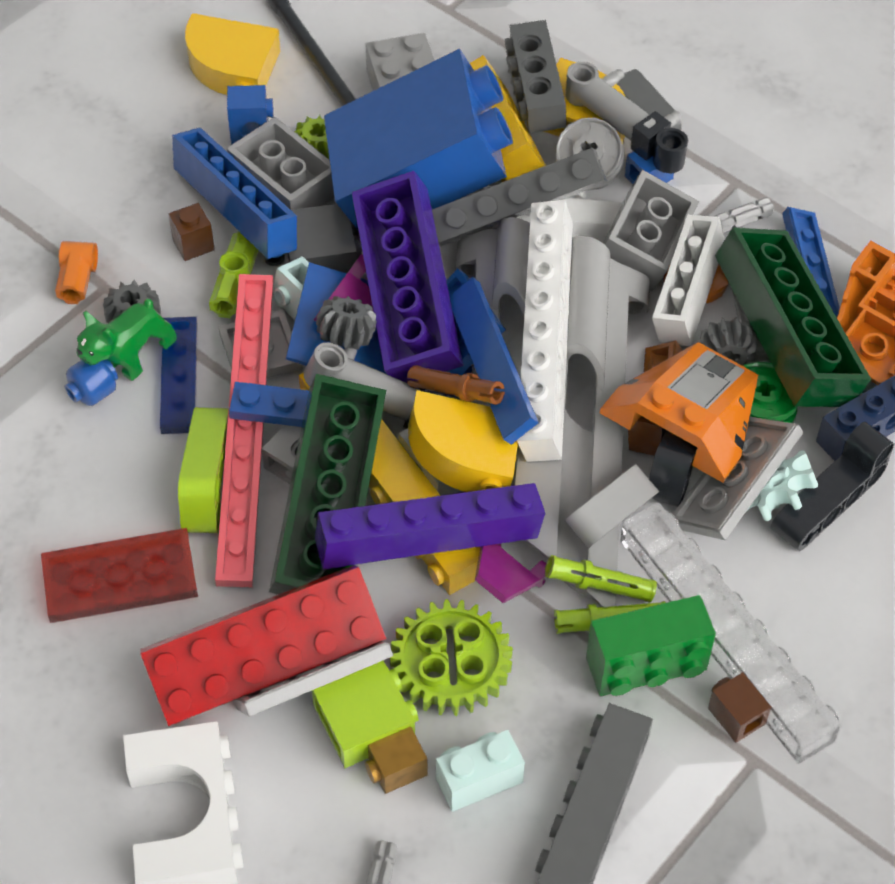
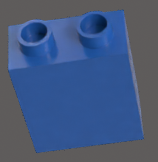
M459 48L324 115L335 202L357 230L358 225L352 192L415 171L428 189L433 210L507 177L501 149L513 144V139L500 110L497 107L492 108V106L503 101V94L489 66L485 65L474 71Z

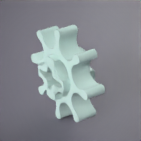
M799 451L794 457L783 460L749 509L758 506L763 519L768 521L772 518V510L780 508V505L783 503L791 504L795 510L802 507L797 491L804 488L814 489L818 486L814 472L810 469L811 465L805 451Z

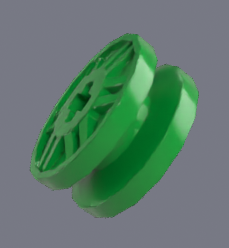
M754 362L745 364V368L758 374L750 417L794 423L798 407H794L772 363Z

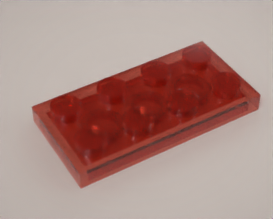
M187 528L41 553L47 614L50 623L198 597Z

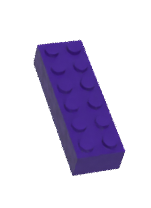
M411 171L353 191L352 198L373 311L376 314V327L384 371L388 375L408 383L407 381L409 380L418 381L407 378L408 371L414 365L444 372L464 366L427 187L416 172Z

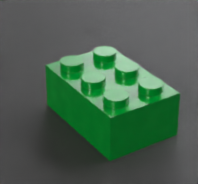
M701 595L591 621L586 660L599 696L609 694L620 696L628 693L633 688L645 685L656 687L664 684L669 679L682 676L684 678H693L700 675L708 668L716 632Z

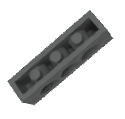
M546 20L509 25L510 38H505V49L507 57H513V59H509L511 77H517V80H514L516 99H522V101L518 102L520 120H526L529 133L566 128V103Z

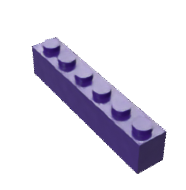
M530 483L318 512L315 542L322 568L328 569L535 539L539 536L546 512L536 484Z

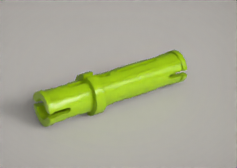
M550 555L545 567L546 578L573 583L576 588L582 590L590 587L644 600L649 603L652 602L656 594V580L594 566L591 561L585 559L577 562L560 558L556 555ZM571 571L594 575L595 578L573 574ZM610 579L630 584V587L610 583L607 580Z
M666 602L597 607L596 604H588L586 608L554 610V617H556L554 618L556 634L577 631L590 632V625L593 620Z

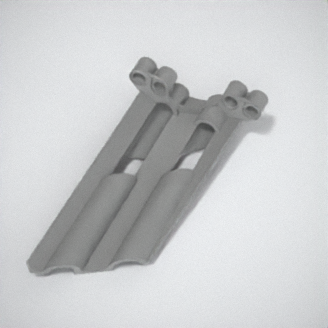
M504 218L499 222L498 229H486L461 238L457 244L455 271L460 269L468 277L476 278L480 282L489 306L499 321L501 297L505 294H509L516 300L525 316L530 223L520 218ZM588 236L572 237L562 460L526 462L518 444L511 486L535 483L546 512L538 538L524 540L547 559L550 555H556L557 557L577 562L585 559L591 561L594 566L617 571L619 525L588 549L566 523L565 519L621 476L623 426L599 412L600 408L614 391L625 383L628 314L648 312L650 279L645 274L611 259L609 249L601 241ZM577 353L587 357L596 371L593 431L579 426L565 410L568 360ZM474 400V403L490 406L488 402ZM571 571L573 574L595 578L594 575ZM607 580L610 583L617 584V581ZM565 582L579 594L592 598L600 607L616 605V594L590 587L582 590L576 588L573 583Z

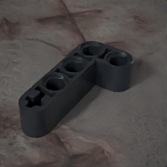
M862 422L847 439L842 455L816 478L818 486L814 489L805 488L798 494L802 507L795 510L791 504H787L776 515L770 529L798 551L806 548L880 479L887 468L894 443L868 423Z
M666 430L657 448L649 480L659 491L652 497L653 499L678 507L685 497L694 467L692 463L698 447Z

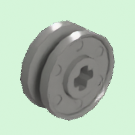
M581 118L569 124L560 134L556 144V160L559 161L594 148L597 151L607 179V183L595 188L600 189L611 184L621 173L625 162L624 146L616 129L608 122L597 118Z

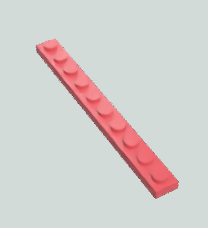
M239 274L229 408L235 382L267 385L273 275ZM229 409L215 583L218 587L253 588L264 423L230 419Z

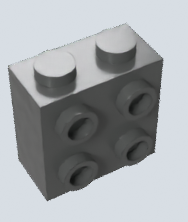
M337 204L291 210L297 215V250L287 253L288 261L291 262L303 256L310 263L348 273L359 256L362 255L360 239L354 240L353 235L357 234L356 227Z

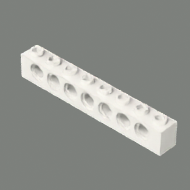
M565 200L531 203L521 382L539 423L517 440L526 462L562 460L573 222Z

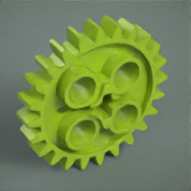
M445 599L442 609H438L433 602H430L428 613H425L420 608H416V620L405 617V629L396 628V640L391 641L393 656L390 657V666L394 667L401 680L402 690L400 692L404 693L411 690L410 700L412 703L422 698L424 711H427L432 704L438 705V715H442L446 707H451L454 716H458L460 706H465L470 713H473L474 702L476 701L484 707L488 706L487 694L498 698L500 692L499 685H507L508 675L506 673H511L512 661L509 659H512L513 647L508 646L509 633L501 634L502 622L498 621L491 624L492 612L488 611L482 616L478 615V604H475L470 610H465L464 600H460L457 608H451L449 600ZM446 629L453 631L457 685L454 686L450 684ZM470 636L475 638L476 640L468 642L462 640L461 638ZM427 639H435L439 642L435 644H427L423 641ZM473 669L479 671L480 673L477 675H468L464 673V671ZM430 672H438L441 674V676L437 678H430L426 676V674Z

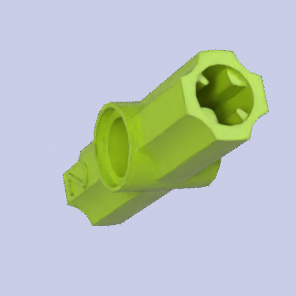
M239 231L232 234L227 252L219 259L220 272L209 301L210 310L222 318H231L232 315L236 314L239 274L252 273L259 252Z

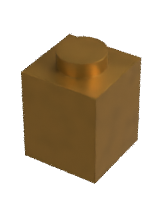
M411 726L368 745L369 760L365 761L367 773L374 784L380 783L385 794L428 776V758Z

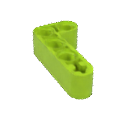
M194 407L178 481L180 525L183 533H219L221 511L220 488L224 472L229 408Z

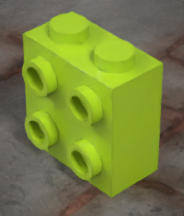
M384 660L312 690L313 706L344 768L368 759V745L410 726L415 733V722L419 721L416 708L411 700H404L400 693V690H402L400 678L395 669L388 670Z

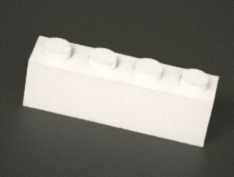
M687 214L652 317L659 343L676 340L679 345L692 346L718 266L715 255L724 242L720 217Z

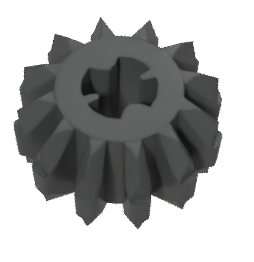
M135 279L130 285H125L120 281L119 289L109 288L108 297L104 298L103 302L106 322L109 323L131 305L140 302L144 303V300L147 298L152 300L154 309L161 314L159 296L156 294V290H151L148 283L138 286Z
M334 296L332 300H324L320 313L317 315L316 331L320 333L323 341H330L333 344L342 346L344 350L347 347L359 349L360 346L369 345L370 339L373 337L377 323L376 314L372 311V306L362 304L361 299L353 300L349 296L342 299Z
M722 317L720 323L709 322L708 329L701 331V344L744 366L748 362L755 360L756 346L758 345L757 337L748 322L740 323L737 317L731 321H725Z

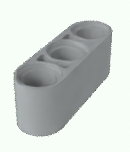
M635 464L578 508L565 521L589 549L659 491L639 466Z

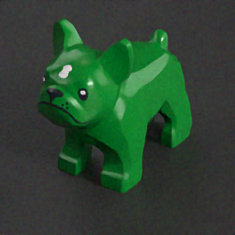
M147 298L144 300V303L140 302L131 305L108 324L99 322L88 311H84L83 316L86 321V328L77 336L78 346L76 354L83 362L89 365H96L106 359L111 362L114 368L121 365L123 376L133 381L143 372L138 354L148 338H160L159 345L166 350L177 340V335L172 325L154 309L152 300Z

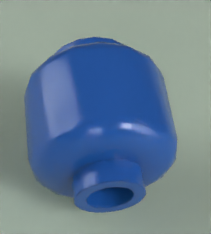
M107 359L96 365H89L81 360L66 371L68 383L64 385V388L75 403L81 401L87 406H94L116 390L118 374Z

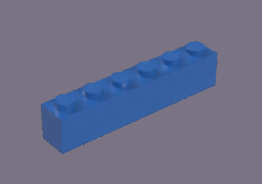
M201 127L172 135L173 168L267 259L280 257L285 253L297 250V215Z

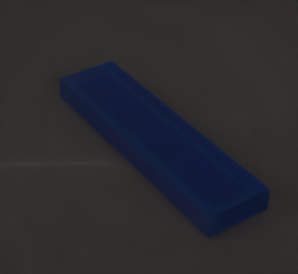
M197 316L163 318L172 325L177 335V340L166 350L162 348L161 434L189 433L193 410L196 407Z

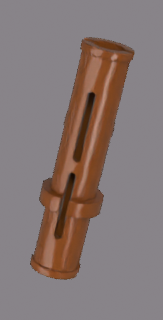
M414 365L407 374V378L418 380L407 381L408 385L412 388L458 396L460 400L466 402L479 400L497 405L504 397V391L494 390L495 388H504L500 381L480 379L478 375L473 373L459 375Z

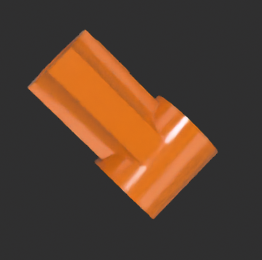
M61 242L59 249L60 272L55 289L57 298L62 299L67 304H78L81 300H85L90 274L97 269V243Z

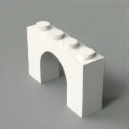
M218 721L123 735L126 772L131 788L181 781L197 786L210 799L209 809L205 818L188 834L173 839L133 845L136 884L238 883L236 869L244 867L241 844H233L232 831L239 830L236 806L229 807L228 795L235 794L232 770L225 771L223 760L231 758L228 735L220 736Z

